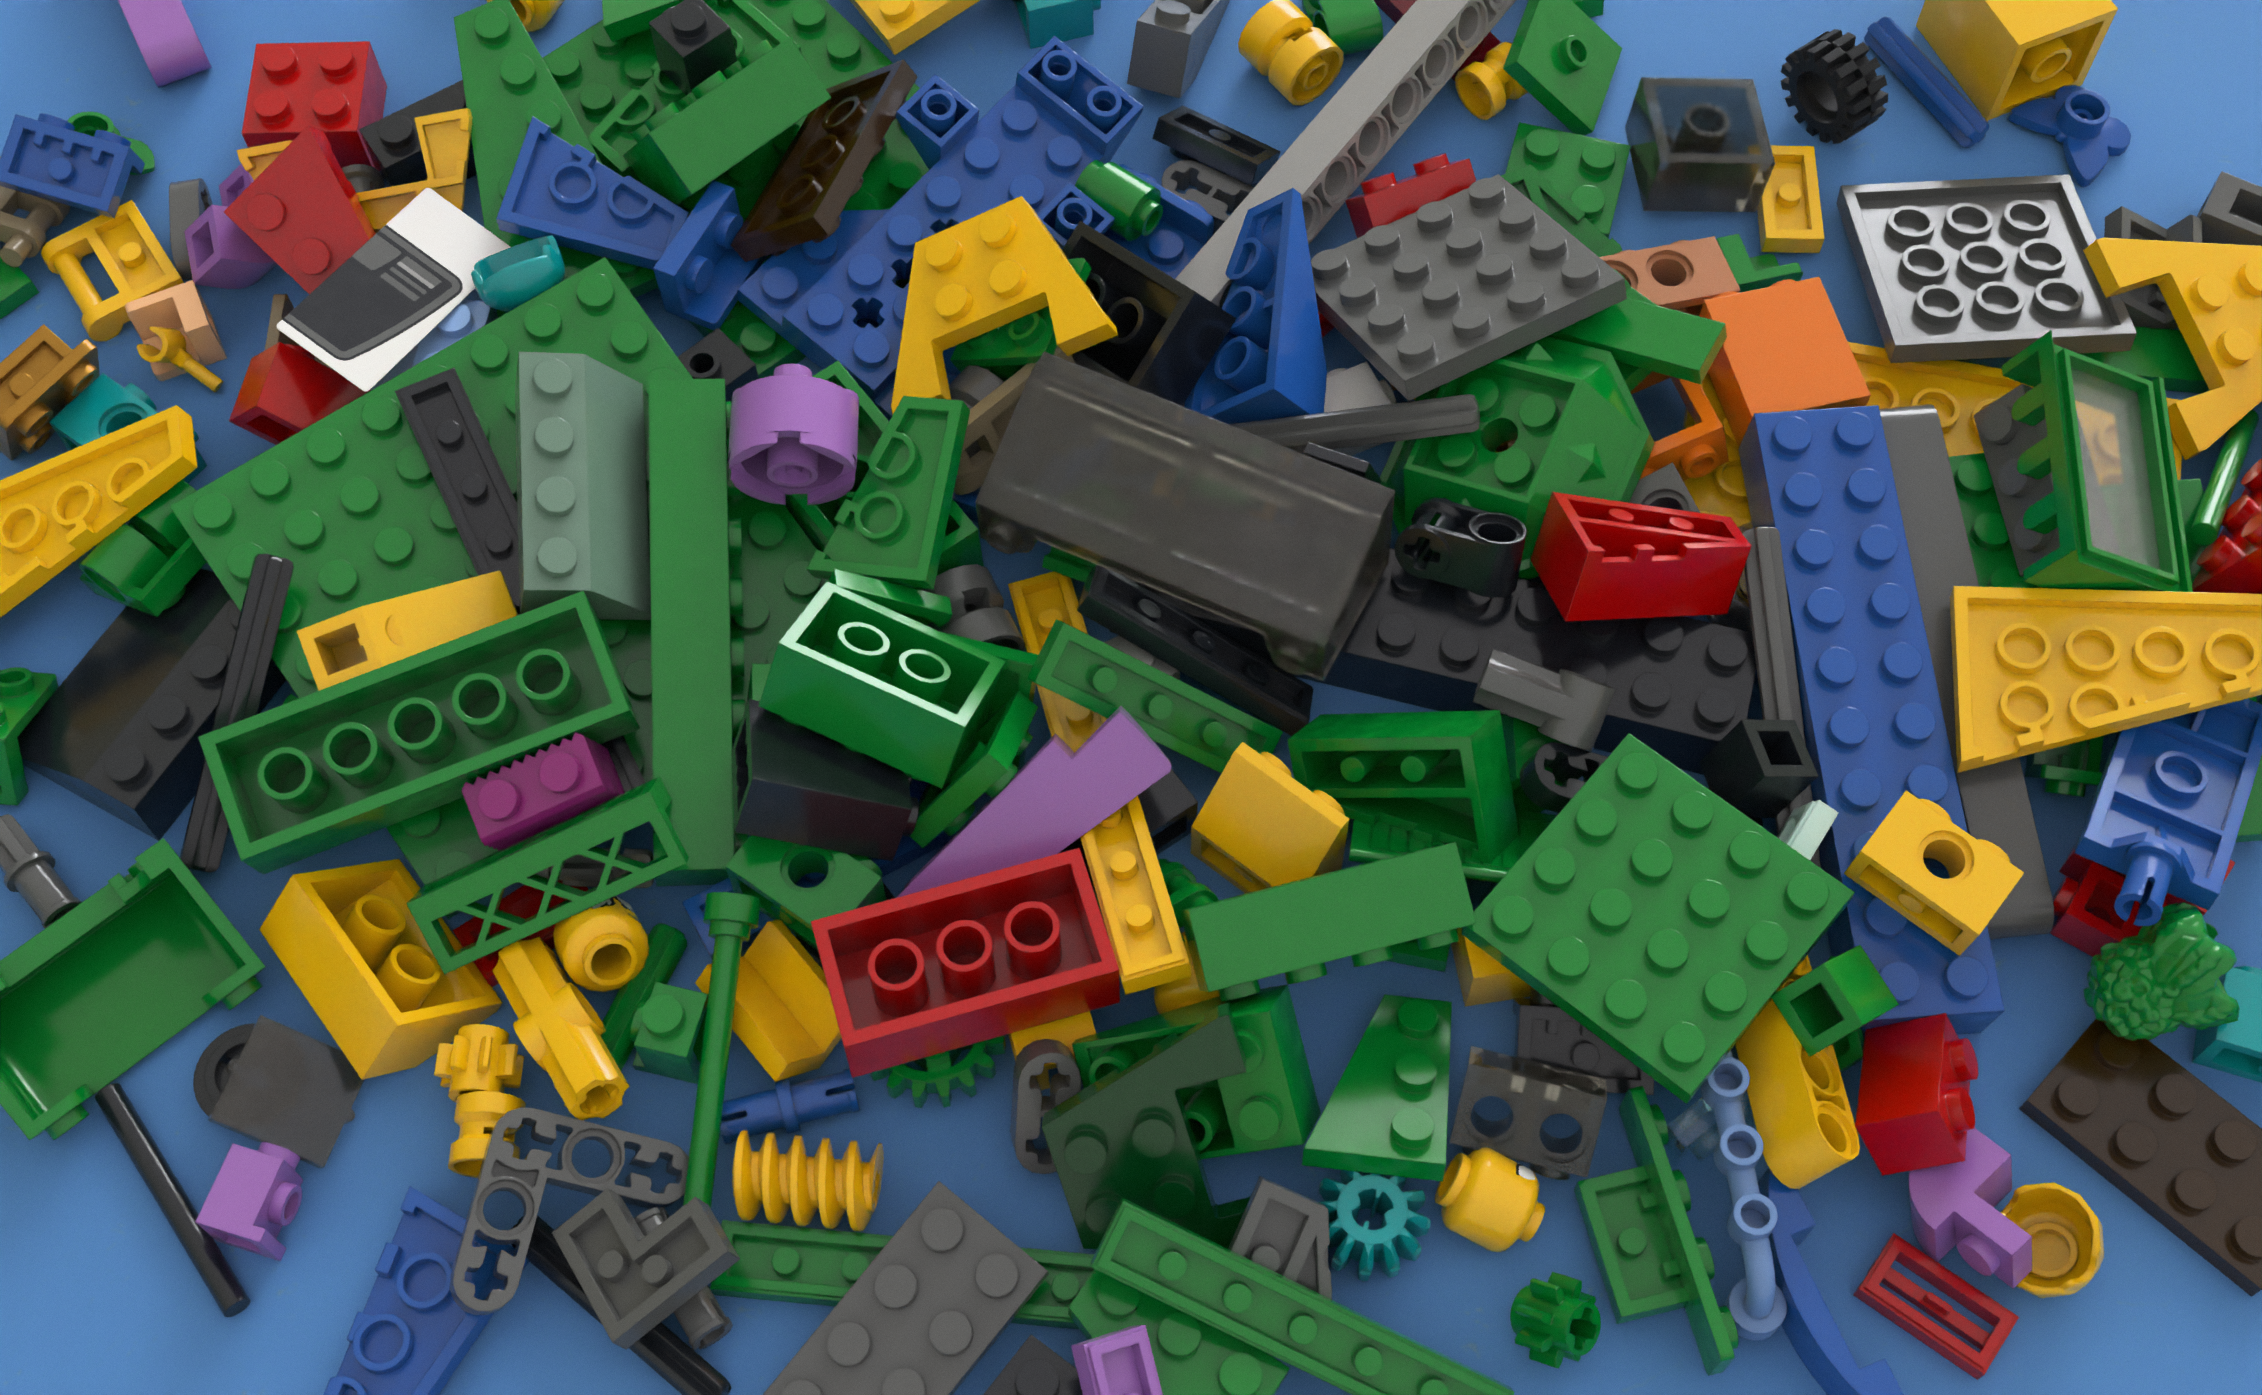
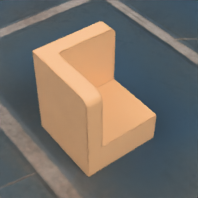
M193 280L125 304L127 315L142 339L143 344H149L161 350V338L156 333H153L149 327L174 328L185 337L187 343L186 351L203 366L227 359L213 317ZM150 362L152 371L159 381H165L187 373L173 363Z

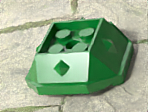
M1549 336L1415 398V401L1466 394L1474 395L1479 405L1480 424L1479 429L1474 432L1395 442L1380 475V485L1399 534L1406 527L1412 525L1411 519L1416 508L1424 500L1433 497L1446 498L1452 502L1487 512L1508 514L1524 523L1527 529L1518 578L1530 580L1539 577L1530 559L1552 492L1630 502L1655 443L1610 351ZM1516 440L1509 449L1495 452L1502 443ZM1436 514L1429 525L1434 526L1441 515ZM1429 549L1426 555L1432 556L1434 551Z

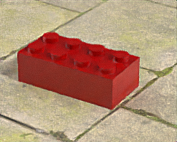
M1080 848L811 921L852 1078L1120 1003L1119 967Z

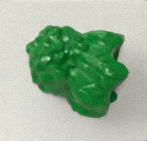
M2184 902L2170 904L2163 907L2161 919L2156 924L2143 926L2137 936L2124 937L2118 943H2108L2101 947L2100 954L2094 955L2091 959V969L2087 973L2089 987L2083 989L2084 998L2087 1006L2093 1009L2097 1020L2104 1022L2107 1028L2117 1037H2124L2130 1041H2135L2139 1038L2151 1040L2160 1034L2173 1033L2180 1025L2187 1028L2193 1027L2197 1030L2217 1027L2222 1024L2238 1021L2240 1008L2237 1000L2227 994L2219 980V977L2233 968L2237 958L2234 950L2214 940L2218 935L2217 930L2213 925L2205 922L2196 906Z

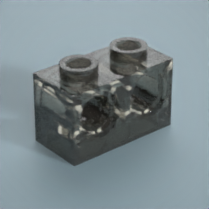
M1470 1046L1453 1116L1449 1143L1462 1146L1461 1151L1466 1155H1469L1475 1149L1491 1148L1507 1158L1530 1163L1529 1168L1544 1177L1567 1180L1571 1174L1587 1178L1607 1102L1606 1079ZM1495 1096L1505 1100L1512 1111L1502 1120L1488 1121L1480 1117L1473 1106L1481 1098ZM1567 1114L1576 1119L1580 1127L1570 1137L1555 1138L1546 1133L1541 1125L1551 1115Z

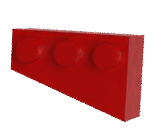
M309 125L231 203L224 213L308 294H311L377 232H375L365 214L354 187L347 180L331 150L332 146L324 131Z
M1552 492L1530 560L1565 622L1720 615L1728 613L1752 546L1731 517Z

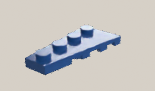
M409 1186L400 1208L403 1215L392 1242H386L375 1268V1271L378 1273L377 1279L363 1313L357 1312L347 1336L350 1344L337 1376L330 1378L323 1395L440 1394L494 1314L473 1315L462 1310L453 1300L450 1291V1276L465 1226V1218ZM474 1234L473 1247H488L481 1267L476 1272H465L464 1281L475 1285V1298L485 1300L492 1290H503L504 1280L493 1276L498 1253L503 1250L514 1256L515 1248L509 1244H491ZM526 1257V1259H525V1263H524L523 1270L525 1269V1267H526L527 1264L529 1263V1260L527 1259V1257Z

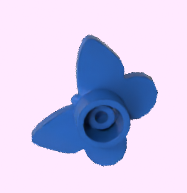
M2077 85L2059 88L2053 99L2038 98L2013 108L2007 118L2010 122L2030 130L2056 136L2055 138L2058 142H2063L2067 163L2074 178L2081 187H2087L2097 178L2104 169L2109 155L2120 156L2124 153L2131 139V133L2127 125L2116 118L2109 117L2110 106L2108 102L2098 93Z

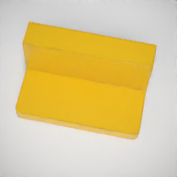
M779 919L767 922L744 956L740 958L732 1030L775 1082L819 1069L841 1039L824 971ZM708 964L695 982L702 993H709L712 964Z

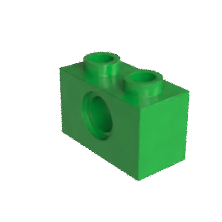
M751 835L725 865L734 893L751 895L761 899V912L773 920H781L794 935L817 951L818 948L811 921L887 900L882 881V871L866 856ZM822 873L826 875L824 881L815 887L803 888L796 885L799 879L806 874Z

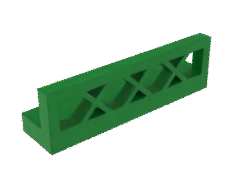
M659 776L422 886L407 902V906L444 975L686 864L689 856L665 812L672 798L661 777ZM649 821L666 852V855L646 864L619 855L625 833ZM614 838L610 851L596 847ZM577 854L605 863L599 885L587 891L558 882L565 860ZM553 866L549 879L536 875V873ZM614 867L628 871L610 880ZM517 882L545 891L538 913L526 919L498 910L505 888ZM493 894L489 907L475 902ZM553 895L568 899L550 907ZM456 910L484 919L478 940L457 951H454L438 921V918ZM493 923L507 927L490 935Z

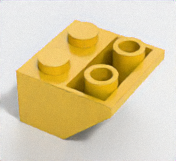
M1242 742L1232 754L1191 826L1190 853L1246 894L1341 870L1350 819L1345 816L1343 808L1333 797L1321 790H1314L1312 792L1292 778L1290 770L1279 758L1268 752H1261L1259 754Z

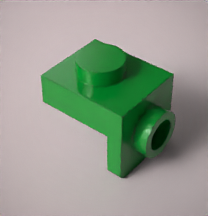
M2104 736L2028 755L2025 777L2046 779L2044 792L2085 797L2086 785L2098 786L2102 776V772H2099Z

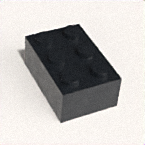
M1079 221L1062 251L1067 256V259L1084 258L1091 266V271L1085 284L1095 296L1103 311L1116 326L1118 335L1074 353L1071 356L1077 365L1131 401L1172 423L1237 318Z

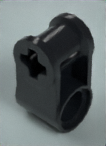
M1433 497L1424 500L1416 508L1411 519L1412 525L1406 527L1399 534L1394 545L1395 557L1399 565L1409 574L1418 578L1431 579L1467 589L1479 596L1499 598L1510 595L1516 590L1527 529L1524 523L1508 514L1487 512L1452 502L1446 498ZM1436 514L1441 515L1434 526L1429 525ZM1429 549H1432L1434 551L1428 561L1424 562L1423 559Z

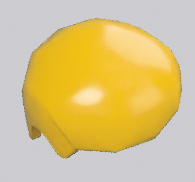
M2057 1183L2029 1184L2014 1190L2012 1199L2000 1213L2032 1236V1271L2016 1287L2039 1298L2075 1294L2092 1280L2103 1261L2104 1240L2101 1222L2080 1194Z

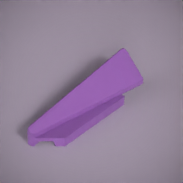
M1122 706L1075 753L1055 733L1015 774L1009 784L998 795L991 798L912 877L895 898L1058 854L1171 771V762Z

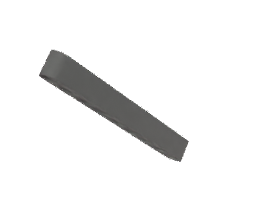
M1931 404L1879 409L1967 831L1975 839L1986 840L1997 845L2008 855L2011 864L2024 872L2023 876L1987 924L1990 940L2048 934L2053 928L2054 905L2020 758L1957 773L1950 596L1953 586L1979 587L1940 419L1936 408Z

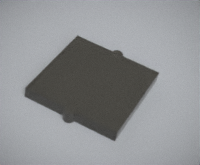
M260 1015L239 1058L231 1060L226 1066V1071L230 1076L208 1121L259 1143L267 1142L286 1148L300 1156L301 1161L322 1169L328 1160L343 1125L350 1123L355 1118V1112L351 1108L364 1080L359 1077L341 1050Z

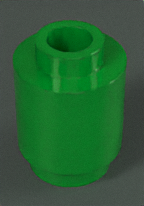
M1100 160L1092 161L1082 171L1075 184V187L1115 218L1114 224L1109 229L1128 241H1133L1141 235L1148 236L1156 228L1162 217L1163 206L1160 205V190L1114 162L1105 164Z

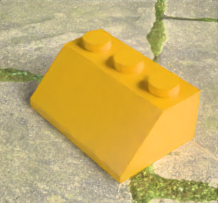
M400 859L293 874L259 929L362 1080L417 1067L437 1053L439 1043H452L459 1028L470 1024H480L496 1013L503 1003L484 979L474 962L444 975L407 906V902L419 891L420 887ZM442 917L438 918L454 951L463 948Z

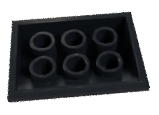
M200 568L186 584V591L182 598L170 608L163 610L158 617L126 606L17 737L24 766L160 841L195 796L205 757L198 737L211 732L241 613L214 572ZM272 658L258 714L262 712L286 681Z

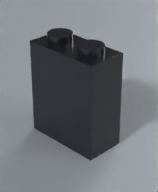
M749 699L732 748L735 832L893 861L902 836L910 837L917 822L919 802L918 798L910 796L912 778L903 773V771L866 754L850 751L841 743L804 726L793 725L785 721L781 716L759 707L760 701Z

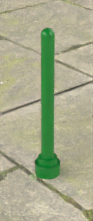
M711 892L706 894L703 922L710 925L708 936L714 938L715 943L683 1206L694 1197L708 1204L710 1209L712 1205L742 942L750 940L751 929L758 928L761 899L751 895L731 892Z

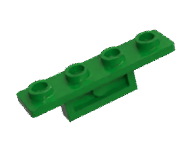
M1643 1086L1630 1088L1627 1090L1619 1106V1113L1637 1167L1578 1181L1574 1188L1576 1199L1616 1323L1620 1324L1685 1308L1706 1373L1708 1375L1721 1373L1734 1359L1733 1349L1738 1348L1739 1342L1736 1325L1727 1306L1718 1307L1709 1281L1715 1275L1713 1258L1703 1237H1694L1686 1213L1691 1210V1196L1686 1179L1679 1169L1672 1171L1664 1145L1668 1144L1669 1136L1663 1112L1657 1104H1649Z

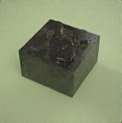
M1641 77L1625 125L1628 144L1631 145L1630 153L1643 211L1756 212L1774 168L1775 160L1753 79Z

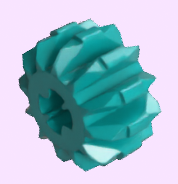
M1340 1170L1341 1182L1335 1179L1324 1178L1319 1185V1193L1325 1201L1319 1203L1324 1204L1328 1208L1330 1241L1328 1249L1338 1246L1331 1262V1266L1335 1271H1341L1346 1267L1350 1259L1359 1262L1357 1270L1358 1279L1362 1280V1282L1368 1281L1374 1263L1378 1262L1382 1271L1389 1278L1397 1276L1400 1270L1398 1256L1412 1261L1418 1259L1422 1247L1415 1237L1427 1235L1431 1223L1429 1218L1417 1212L1424 1206L1426 1200L1423 1190L1413 1189L1402 1192L1407 1177L1391 1176L1387 1179L1380 1176V1174L1366 1173V1175L1362 1176L1360 1172ZM1371 1209V1218L1377 1212L1383 1216L1380 1229L1369 1230V1221H1366L1363 1227L1358 1225L1356 1221L1359 1210Z

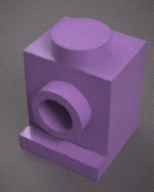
M261 1142L257 1151L232 1143L195 1223L217 1242L281 1261L286 1247L277 1240V1236L282 1226H287L292 1222L302 1200L301 1184L303 1179L295 1171L301 1159L300 1156L286 1148L267 1142Z

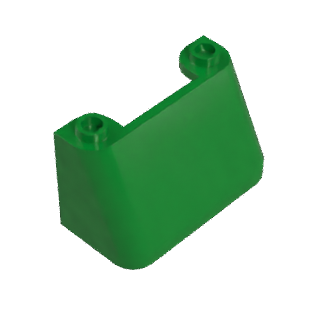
M164 838L134 858L136 863L127 870L130 874L126 877L118 873L108 880L109 884L0 960V1105L29 1140L34 1139L44 1131L49 1134L53 1141L90 1115L82 1106V1103L102 1088L110 1084L219 1002H222L230 1011L263 987L256 975L265 969L266 966Z

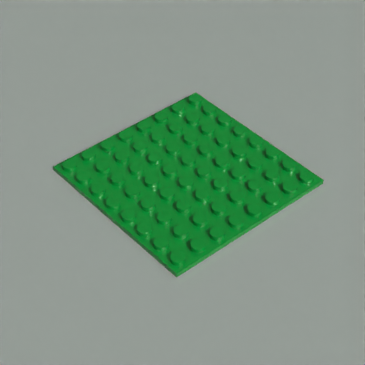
M606 257L170 506L240 612L254 557L257 554H270L293 562L294 570L272 660L298 698L318 691L299 640L297 630L361 606L478 576L395 393L398 389L449 369L455 368L516 503L515 380L519 352L585 354L643 384L650 566L648 379L693 378ZM727 439V459L729 452V439ZM741 491V497H728L729 518H741L742 556H729L730 578L742 577L743 616H731V638H744V676L732 677V699H745L746 709L752 663L772 664L779 641L829 579L814 578L806 570L817 549L787 507L783 504L768 503L755 499ZM599 619L640 725V729L625 734L624 738L646 783L653 780L651 619ZM464 797L386 827L424 885L498 851L497 848L493 849V847L489 848L488 845L484 846L480 840ZM456 910L445 916L449 920L461 911Z

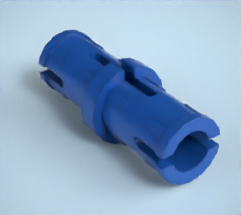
M850 1068L844 1069L843 1072L791 1084L789 1078L775 1082V1089L726 1100L723 1103L721 1120L723 1123H721L720 1129L726 1145L737 1140L742 1130H748L749 1137L785 1128L786 1133L790 1134L801 1131L800 1124L851 1111L853 1113L858 1112L860 1107L857 1094L853 1090L855 1085ZM848 1091V1092H845V1093H841V1094L829 1096V1095H832V1094H836V1093Z

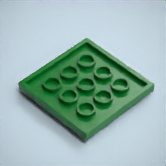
M1628 733L1474 910L1476 924L1462 927L1461 934L1687 1104L1771 1001L1773 994L1780 990L1847 907L1855 892Z

